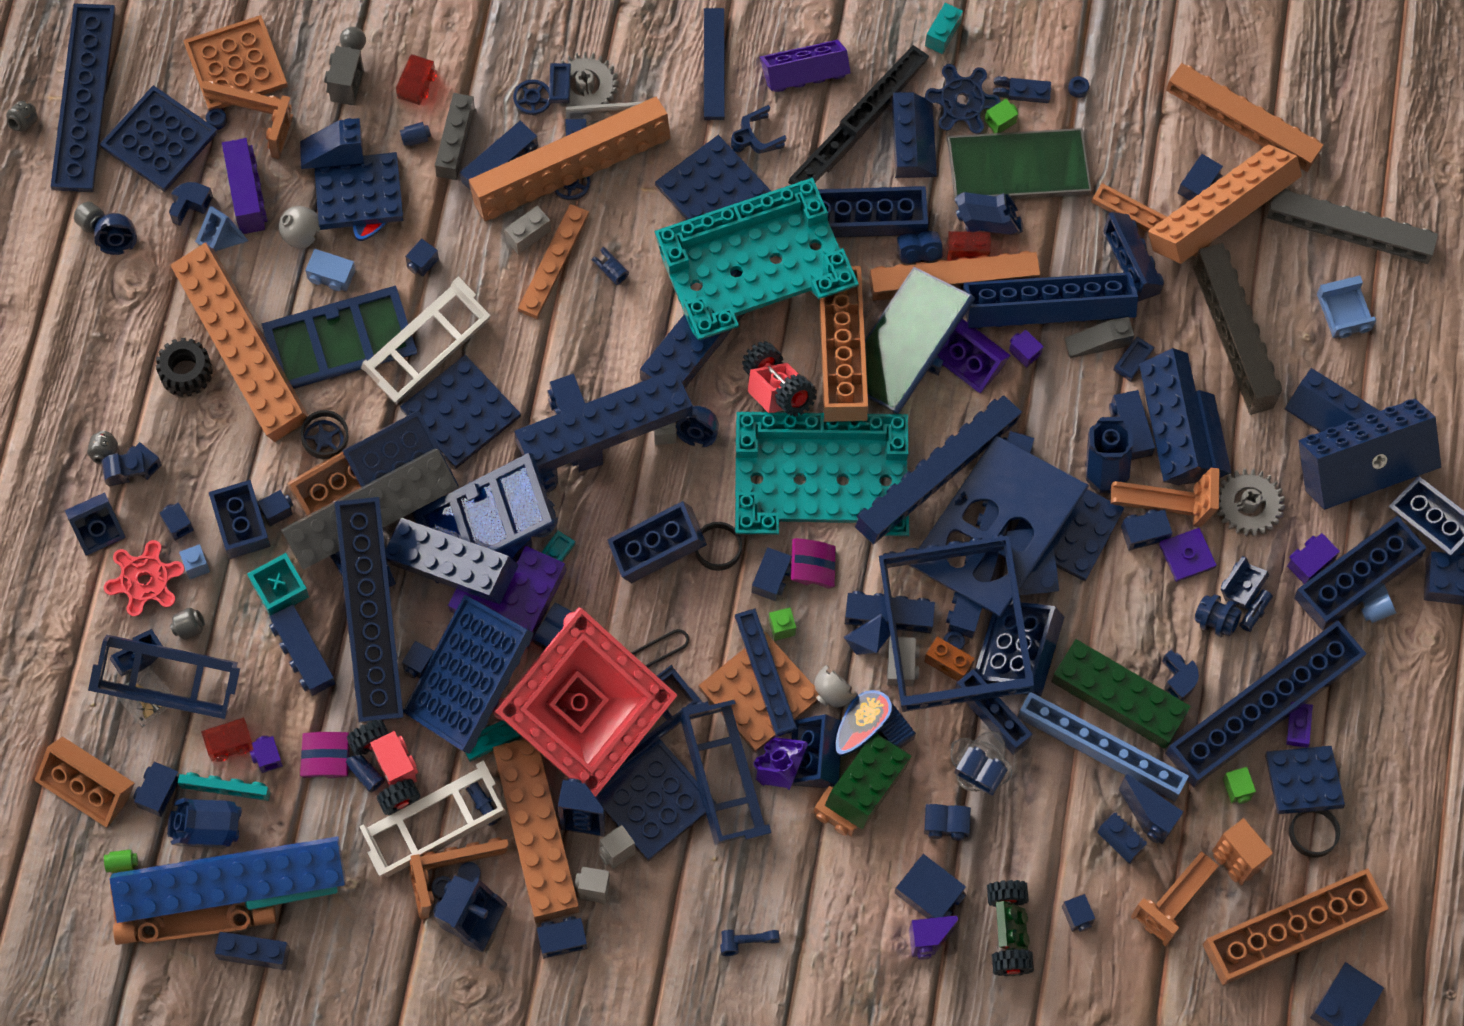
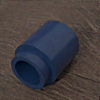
M423 122L405 126L404 129L400 130L404 146L409 145L411 147L429 142L428 137H431L429 126H424Z

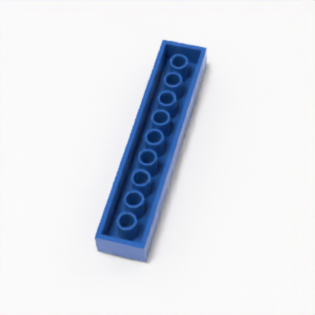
M339 836L113 873L109 878L117 923L345 886L346 883Z

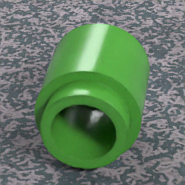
M132 849L113 851L104 855L106 873L111 872L113 874L135 870V867H138L137 853H133Z

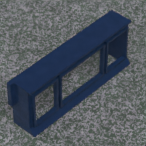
M106 634L102 641L98 665L93 664L88 691L225 719L228 713L231 694L235 695L240 668H237L238 662ZM109 647L136 652L129 685L103 680ZM142 654L197 665L191 697L188 698L136 687ZM204 667L230 672L223 705L197 700Z
M672 665L657 675L663 682L671 678L691 702L687 706L703 703ZM666 709L662 715L667 721L646 735L619 769L681 724L679 716L683 713L682 710L672 716Z
M735 700L709 705L707 701L682 707L683 713L679 716L715 845L744 837L747 840L772 833L770 825L764 824L732 710V707L736 704ZM722 712L729 737L697 744L690 720ZM731 744L746 797L713 804L699 751ZM748 804L754 828L722 836L716 811Z

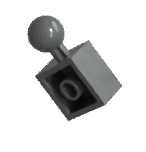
M352 26L342 31L340 35L341 46H336L335 52L330 55L329 65L331 67L325 73L324 82L327 83L326 92L329 93L331 102L355 106L364 72L361 50L366 44V36L360 28Z

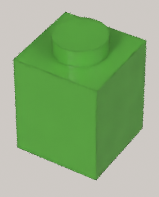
M1005 99L986 111L984 121L994 133H1001L1016 124L1018 110L1014 104H1010Z
M790 607L769 613L768 621L774 641L795 636L796 625Z
M1247 767L1227 772L1223 777L1231 803L1238 802L1239 804H1244L1252 800L1251 798L1256 790Z

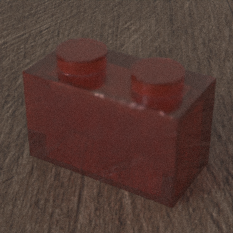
M411 54L396 86L397 98L421 105L422 100L426 99L429 94L430 82H434L437 75L434 61Z
M948 231L946 242L947 261H954L963 257L973 259L982 255L990 257V232Z
M244 717L201 731L211 762H222L227 760L228 756L234 754L243 755L253 748L252 738Z

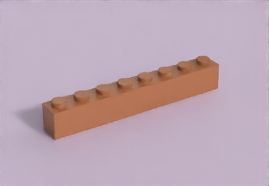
M1181 63L1168 82L1166 91L1259 145L1265 147L1269 144L1296 155L1300 168L1306 172L1309 171L1321 152L1324 144L1320 143L1318 139L1310 137L1299 128L1285 123L1282 118L1273 116L1263 107L1252 104L1247 98L1233 93L1228 87L1214 82L1209 76L1200 74L1192 66Z
M1022 251L1019 254L1010 255L1009 253H1002L992 257L982 255L973 259L963 257L954 261L918 262L915 265L907 266L905 264H898L895 267L888 268L878 266L870 269L869 276L872 300L877 301L893 299L913 267L962 291L964 283L1040 278L1037 252ZM918 281L908 297L943 294V292Z

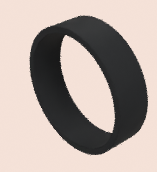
M320 410L312 413L304 420L301 427V441L303 447L310 455L319 459H329L347 446L349 439L348 426L339 414L329 410ZM319 417H331L338 420L346 432L342 445L336 450L327 453L311 449L306 444L303 436L305 428L312 420Z
M711 522L701 528L702 533L704 534L706 531L715 528L728 530L737 538L739 551L731 561L724 564H713L706 561L699 554L698 550L695 551L696 558L704 567L710 570L722 571L729 569L738 562L741 556L740 534H735V528L728 523Z
M1328 810L1311 811L1328 818L1335 829L1333 846L1322 852H1313L1302 847L1294 834L1296 819L1310 812L1297 813L1289 827V837L1294 848L1301 854L1312 858L1323 857L1329 854L1340 839V825L1336 817Z

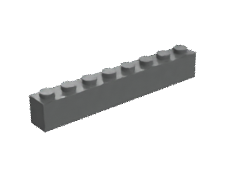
M1288 189L1282 190L1272 198L1267 219L1428 264L1433 256L1438 237L1437 233L1429 229L1416 228L1408 223H1398L1387 217H1377L1366 211H1356L1348 206L1335 205L1330 201L1314 199L1309 195H1300Z

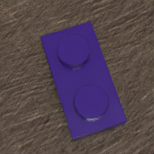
M1303 704L1298 710L1289 715L1286 745L1309 747L1312 704Z

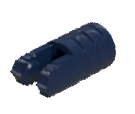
M603 246L600 251L608 260L604 264L595 256L591 260L615 285H619L628 277L629 271Z
M357 755L347 758L346 763L369 793L376 791L384 783L385 779L381 777L380 773L364 756Z

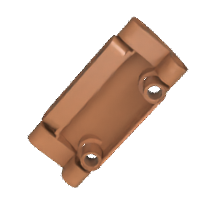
M112 897L115 918L113 934L116 945L142 941L150 943L216 934L219 932L239 931L247 927L276 923L275 905L249 910L246 908L245 902L117 923ZM242 913L246 916L247 920L242 923L237 922L234 916ZM145 926H152L155 929V933L148 935L144 932L143 928Z

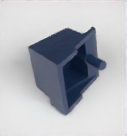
M454 876L452 881L446 884L444 889L445 895L442 900L438 901L434 907V917L443 930L459 937L464 945L483 953L507 907V903L490 890L480 879L475 878L474 882H470Z

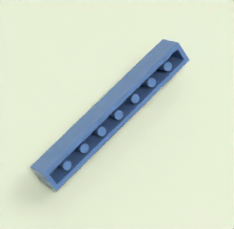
M1032 692L1029 693L1019 711L1018 719L1124 775H1130L1146 787L1174 802L1189 777L1185 773Z

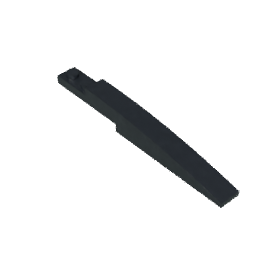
M912 45L840 121L836 130L789 178L788 183L792 185L813 178L816 183L826 171L829 173L891 104L893 93H900L929 59V55Z

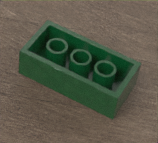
M875 734L864 745L831 790L825 806L863 830L906 770L912 756L880 735Z

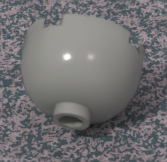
M304 206L289 208L284 212L279 221L278 230L281 238L287 244L297 249L307 248L315 241L313 237L316 231H320L318 214Z
M825 665L819 671L814 681L815 690L819 694L816 698L824 706L828 704L833 707L848 705L858 693L855 691L852 694L849 691L852 687L834 670L829 673L827 671L829 666Z

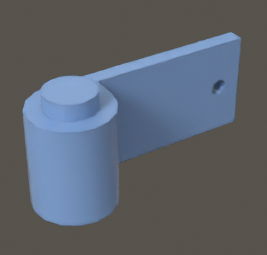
M1385 584L1363 601L1365 608L1361 610L1366 621L1371 620L1374 623L1396 614Z

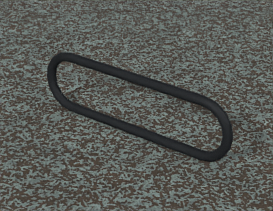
M676 629L631 653L634 655L674 633L679 632L685 635L686 642L683 646L646 664L645 666L648 668L684 649L689 643V636L684 630Z

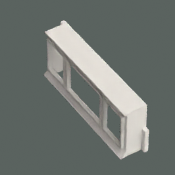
M458 276L452 282L449 289L370 360H365L362 363L361 369L367 372L397 405L489 321L491 315L474 299L476 294ZM455 296L479 319L462 335L439 312ZM434 316L456 340L418 374L396 349ZM389 355L413 378L399 392L375 370Z
M484 760L476 764L478 769L369 827H366L364 824L359 826L371 849L367 853L379 877L385 875L388 878L410 866L409 861H411L410 856L419 854L421 857L426 852H436L507 814L493 787L496 783ZM483 778L497 809L473 820L459 791ZM453 794L468 824L418 850L403 820ZM397 824L412 854L388 866L373 836Z

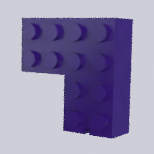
M525 546L517 562L519 566L500 605L456 589L448 607L452 613H455L464 595H467L533 632L532 642L567 571L566 565L557 559Z

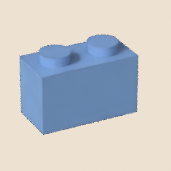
M314 249L305 270L307 279L313 284H324L332 290H343L346 292L356 271L354 261Z

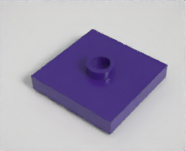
M1200 528L1159 542V546L1176 582L1212 570L1217 566Z

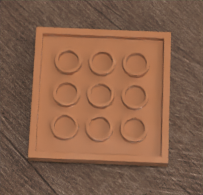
M261 15L183 40L202 94V81H215L227 87L235 86L240 90L248 92L256 91L260 95L288 87ZM204 97L209 111L232 105Z
M764 632L794 720H796L819 701L816 698L819 694L808 678L771 637ZM744 648L699 684L698 688L713 705L735 700L736 704L732 707L739 735L756 753L771 738L775 737L746 649Z

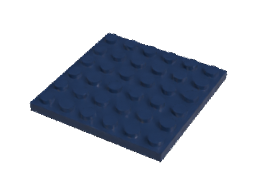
M464 595L410 695L403 713L463 752L470 754L476 746L483 728L486 727L493 709L498 705L501 694L508 686L515 668L520 664L521 657L525 649L530 645L534 633L473 598Z

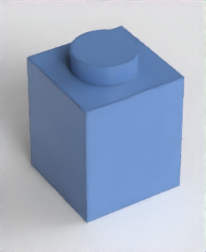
M200 544L179 552L189 579L210 572Z

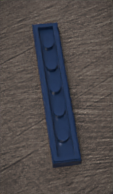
M704 8V120H724V8Z
M756 608L735 614L734 617L775 737L797 731Z

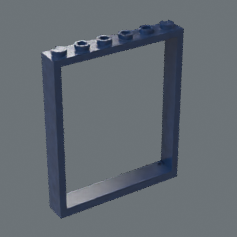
M994 535L989 539L973 538L970 542L964 543L953 541L944 546L934 544L919 550L917 548H909L905 552L900 553L889 551V553L879 556L902 712L1035 692L1009 535ZM1004 550L1025 678L907 696L888 568Z

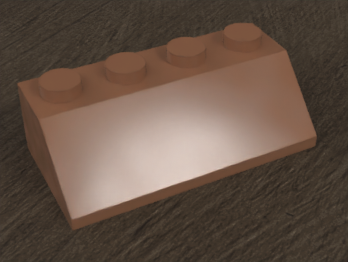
M342 451L286 483L306 515L361 488Z
M63 736L47 747L35 778L37 783L106 828L110 826L128 801L135 784Z

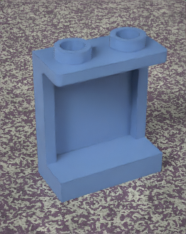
M1361 276L1323 284L1319 287L1317 296L1333 338H1346L1351 336L1352 333L1369 332L1376 323V318L1371 317L1361 291L1363 284Z

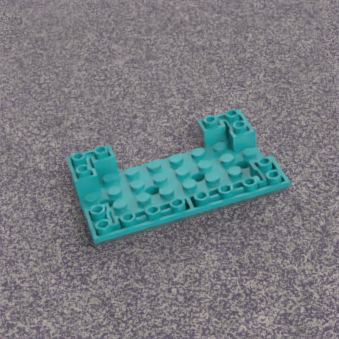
M813 178L654 231L669 278L690 329L698 340L737 328L739 324L736 316L809 291H812L818 299H822L859 286L843 248H839L828 223V212ZM818 243L821 245V248L819 250H812L810 245ZM774 256H778L782 259V261L778 264H774L770 261V259ZM733 270H740L742 275L740 277H733L731 272ZM699 283L703 287L699 291H694L691 289V286Z
M736 412L735 534L779 535V522L857 523V515L864 508L868 510L878 496L883 497L886 495V491L894 483L898 485L901 482V478L907 473L908 414H868L867 421L824 422V413H804L802 415L798 413V416L793 414L790 416L786 412ZM758 475L762 477L763 481L760 484H754L751 478ZM802 476L806 479V482L798 485L794 482V478ZM839 477H846L849 483L847 485H840L837 479ZM887 477L892 483L889 486H883L880 483V479ZM909 515L885 536H909Z

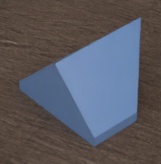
M211 206L195 242L199 245L206 242L211 248L218 251L249 240L228 216Z

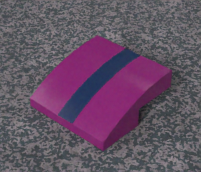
M792 539L791 580L804 585L816 584L828 589L835 587L836 546L809 539Z
M302 733L300 776L303 778L324 776L328 779L348 777L349 767L346 760L350 752V744L347 740L349 733Z

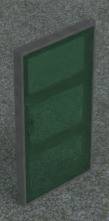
M1082 128L947 136L946 141L954 200L957 195L963 192L998 196L1005 193L1009 194L1012 199L1091 195L1092 190Z

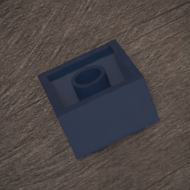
M105 492L64 510L86 556L126 538Z

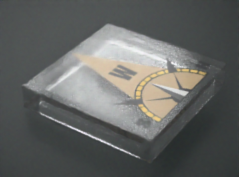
M149 666L138 674L136 687L172 694ZM116 697L142 728L168 708Z

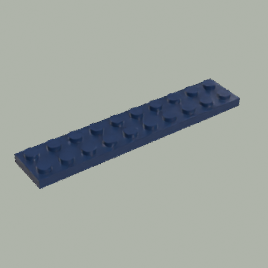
M78 3L73 5L50 185L52 191L94 192L115 21V5Z

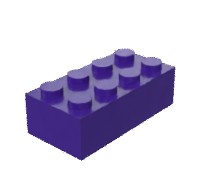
M247 138L222 142L233 207L239 230L243 234L264 231V222H268L264 207V198L261 191V182L253 145H248Z

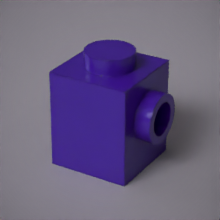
M1024 330L1021 334L1016 333L1011 338L1009 352L1027 368L1042 355L1044 346L1027 330Z
M262 736L257 738L255 742H252L254 750L250 751L251 758L254 764L258 763L261 773L283 767L273 736Z

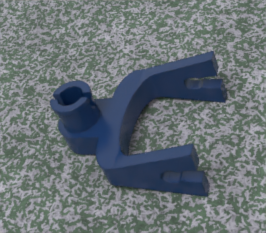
M769 105L742 117L741 129L735 131L731 138V148L734 152H742L744 147L751 146L758 154L784 148V142L787 139L785 135L763 144L755 137L750 127V122L768 118Z

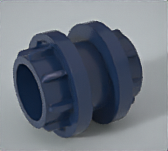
M1214 594L1212 597L1204 596L1198 605L1194 618L1200 624V629L1207 631L1209 627L1215 628L1216 636L1223 637L1224 634L1231 636L1235 632L1242 614L1241 610L1236 607V602L1229 600L1225 605L1220 603L1221 596Z

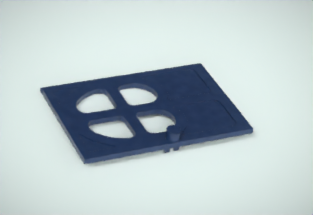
M996 435L918 550L925 549L927 546L934 544L939 546L947 545L949 535L954 531H958L971 539H989L994 535H1000L1010 521L1014 519L1026 520L1034 530L1033 540L1023 551H1018L1011 547L1019 591L1089 485ZM978 501H990L999 508V515L988 531H982L963 520V515L971 504ZM1004 550L995 551L1005 557ZM987 553L971 555L962 568L951 566L947 559L909 565L998 617H1002L1012 602L1008 574L990 582H980L974 578L976 569Z

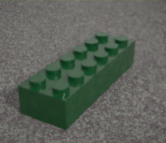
M1077 639L1073 642L1051 680L1053 684L1165 750L1191 707Z

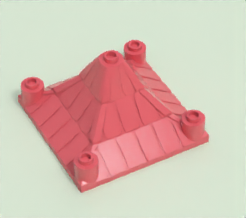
M578 608L575 612L566 615L563 629L551 641L549 646L542 652L505 698L499 699L498 705L493 709V714L497 719L505 721L569 779H578L586 784L596 797L677 697V694L586 611Z

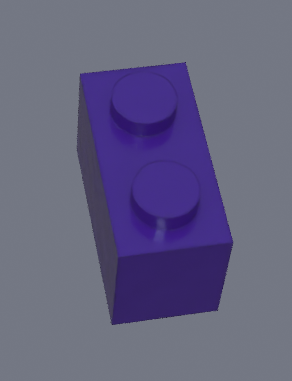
M1323 533L1317 537L1313 535L1304 544L1305 548L1301 551L1297 549L1289 556L1291 560L1287 567L1304 584L1333 562L1340 552Z

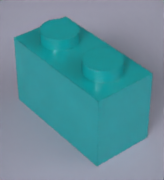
M944 3L927 32L925 46L944 54L961 24L963 11Z

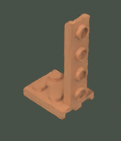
M202 81L203 95L207 99L273 114L272 128H268L266 139L268 140V149H270L271 157L280 159L293 119V114H290L292 111V105L289 104L290 97L283 95L281 99L276 96L268 97L260 95L256 91L248 92L240 90L235 86H223L215 81Z
M1210 468L1195 483L1194 492L1115 481L1111 484V504L1192 515L1193 526L1202 527L1219 509V469Z
M500 837L488 840V843L484 844L473 842L467 844L465 848L449 847L441 853L435 854L434 851L422 854L421 857L419 854L410 856L411 861H409L410 867L408 869L419 918H429L430 910H433L432 891L427 890L429 882L427 870L505 854L507 852L508 839L501 840Z
M1201 851L1157 904L1143 898L1135 908L1131 918L1133 920L1136 918L1145 926V930L1151 935L1154 933L1163 941L1162 944L1166 947L1179 929L1174 918L1219 865Z

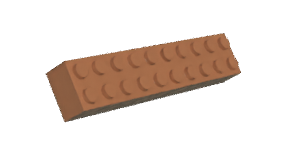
M656 96L469 179L474 205L485 222L505 212L515 210L517 207L532 202L543 195L550 194L564 187V185H570L577 181V179L588 177L619 161L626 160L637 153L662 144L671 139L668 114Z
M205 242L170 265L266 436L276 442L300 427L309 415L215 250Z

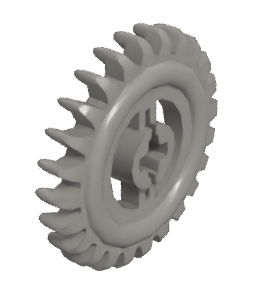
M584 52L583 58H580L578 53H576L575 60L568 55V63H571V79L575 76L576 89L584 96L577 95L570 88V103H560V105H567V107L609 104V101H613V94L618 92L616 87L619 85V82L616 80L618 78L617 73L613 74L614 66L608 68L609 60L602 64V56L595 60V54L592 53L589 59L586 52ZM593 74L600 81L599 89L594 94L591 93L594 89Z
M1246 468L1243 469L1242 475L1236 470L1234 478L1231 474H1228L1227 482L1224 479L1221 481L1223 488L1219 487V509L1221 510L1218 511L1217 515L1224 516L1222 523L1229 522V529L1236 527V533L1243 530L1245 536L1248 535L1249 531H1251L1253 536H1256L1257 530L1261 534H1265L1266 529H1273L1272 524H1279V519L1277 518L1283 517V512L1280 511L1285 509V505L1279 503H1282L1285 497L1278 496L1282 493V488L1275 490L1278 481L1269 483L1271 475L1263 479L1264 472L1261 471L1256 476L1255 469H1252L1250 475H1248ZM1248 489L1243 493L1240 501L1234 503L1236 494L1241 490ZM1265 502L1263 512L1257 516H1244L1239 512L1254 513L1259 505Z

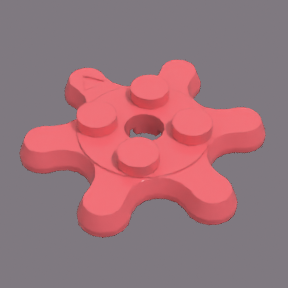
M156 540L149 541L145 546L144 553L139 557L131 556L124 549L117 550L113 555V560L121 567V574L118 578L108 580L104 584V591L108 595L119 593L128 595L127 612L134 617L139 616L143 612L144 604L150 600H157L163 607H171L175 603V596L167 589V583L170 579L179 577L184 573V566L181 562L174 561L166 564L160 561L159 554L162 547ZM142 575L150 576V581L146 585L139 583V578Z

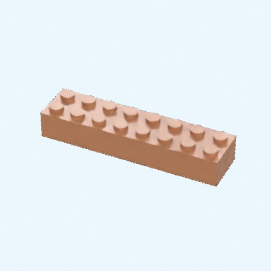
M1269 144L1263 147L1259 152L1249 157L1245 162L1221 179H1218L1213 185L1203 190L1199 195L1148 230L1153 251L1182 264L1302 177L1298 157Z
M851 266L859 286L819 299L824 422L867 421L868 417L861 266Z
M525 739L493 747L535 923L579 913V906L540 752Z
M1367 868L1207 938L1203 943V947L1224 986L1384 915L1389 908Z

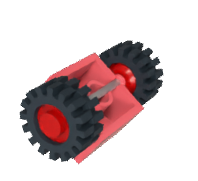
M764 341V343L758 342V346L752 345V350L748 348L746 351L748 355H744L745 361H742L743 369L749 375L747 392L768 413L784 410L790 416L792 414L798 416V413L800 415L804 414L803 410L809 411L810 408L808 406H813L814 402L812 400L817 398L815 386L806 377L798 374L788 363H783L782 354L771 343Z
M381 719L369 721L366 725L362 724L360 728H355L354 732H350L347 740L354 754L360 756L367 754L369 751L373 752L390 786L385 788L383 792H380L376 798L385 815H391L420 799L421 796L414 784L417 782V766L411 755L407 756L409 753L402 736L397 737L395 731L389 733Z

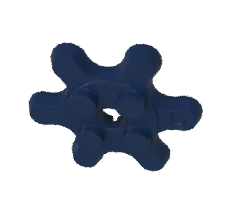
M946 64L942 68V75L946 80L945 86L941 89L930 88L925 93V99L929 103H937L944 109V114L939 119V127L942 130L948 131L955 122L964 121L968 124L971 132L975 134L981 133L984 129V123L980 118L981 111L990 109L1001 102L997 95L986 94L982 90V83L987 78L986 70L978 67L973 70L970 76L962 77L958 74L954 65ZM957 96H966L967 104L957 102Z

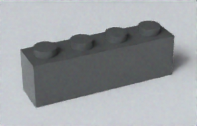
M453 93L435 162L436 177L457 180L475 110L474 96Z

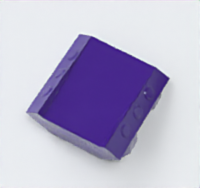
M771 738L764 746L765 754L757 757L754 761V767L757 771L755 780L763 786L784 787L790 790L808 743L792 739Z

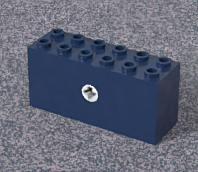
M1417 399L1406 400L1404 403L1386 407L1384 410L1367 414L1362 418L1347 421L1345 424L1330 427L1325 431L1311 434L1306 438L1298 440L1305 491L1324 510L1442 468L1436 416Z

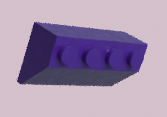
M839 40L760 56L767 86L771 91L774 90V92H781L786 90L787 87L792 86L795 88L803 87L806 83L810 82L822 83L828 78L840 79L844 78L846 74H851L847 49Z
M944 305L936 309L928 321L946 329L956 313ZM963 318L938 354L940 359L944 360L943 366L979 393H982L999 374L1011 356L976 328H968V323ZM923 329L914 343L927 345L926 353L929 354L940 337Z

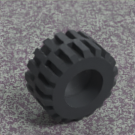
M181 338V341L178 342L174 339L172 344L166 343L164 345V350L160 349L158 352L160 357H156V370L166 390L169 389L173 395L177 392L180 397H183L184 394H187L189 397L192 396L193 392H196V394L200 393V388L205 389L207 387L206 381H211L212 377L210 374H213V369L207 350L203 348L201 343H195L194 339L186 341V338ZM182 361L196 363L195 367L186 374L173 372L174 367Z

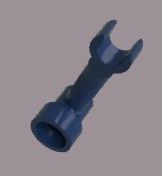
M723 930L721 932L722 944L720 945V951L722 956H734L739 954L738 944L779 943V930L749 935H735L734 930Z

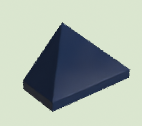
M880 614L844 636V639L856 655L877 653L890 637L889 625Z

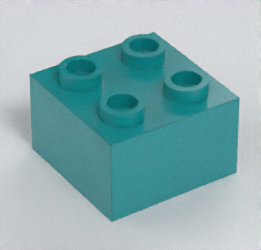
M286 553L247 573L251 585L269 616L309 598L306 586Z

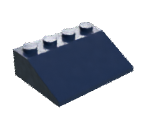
M1013 601L1002 617H998L994 613L991 616L975 669L987 684L1025 678ZM1020 602L1035 692L1032 693L1041 697L1065 617L1056 606Z

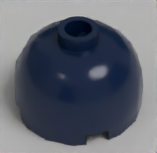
M107 214L95 226V244L104 253L111 255L123 254V250L128 248L131 250L137 243L135 225L123 214Z
M693 406L692 416L676 422V434L683 442L691 446L699 443L703 444L702 447H708L717 438L719 422L716 415L710 409L702 406Z

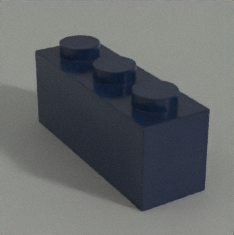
M1135 390L1113 395L1112 401L1109 403L1110 414L1120 417L1127 427L1129 425L1133 429L1131 460L1152 456L1155 445L1139 391Z
M219 932L215 955L218 960L286 970L290 947L287 942Z

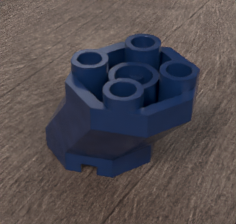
M963 192L955 197V202L959 208L956 210L957 217L960 222L964 221L970 236L983 231L1018 235L1023 232L1021 216L1017 217V206L1009 194L1003 193L998 196Z
M1101 417L1088 432L1085 463L1086 481L1093 490H1097L1099 493H1111V484L1113 482L1127 483L1130 478L1133 429L1129 425L1127 427L1120 417Z
M187 798L176 800L174 806L178 807L176 811H171L168 821L167 834L168 837L173 838L170 841L171 845L223 849L230 847L232 842L238 841V821L241 817L242 809L236 806L235 802Z

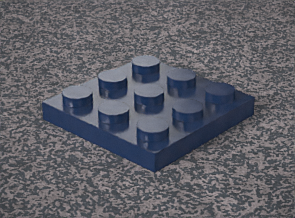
M1332 746L1266 751L1265 759L1277 814L1344 808L1345 802Z

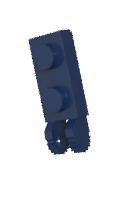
M1005 76L994 78L995 85L1009 87V90L1000 87L993 90V94L1000 98L1038 103L1050 102V81L1008 78Z

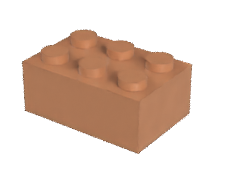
M1244 818L1227 830L1212 850L1215 860L1220 865H1224L1228 870L1230 878L1241 886L1261 871L1273 854Z

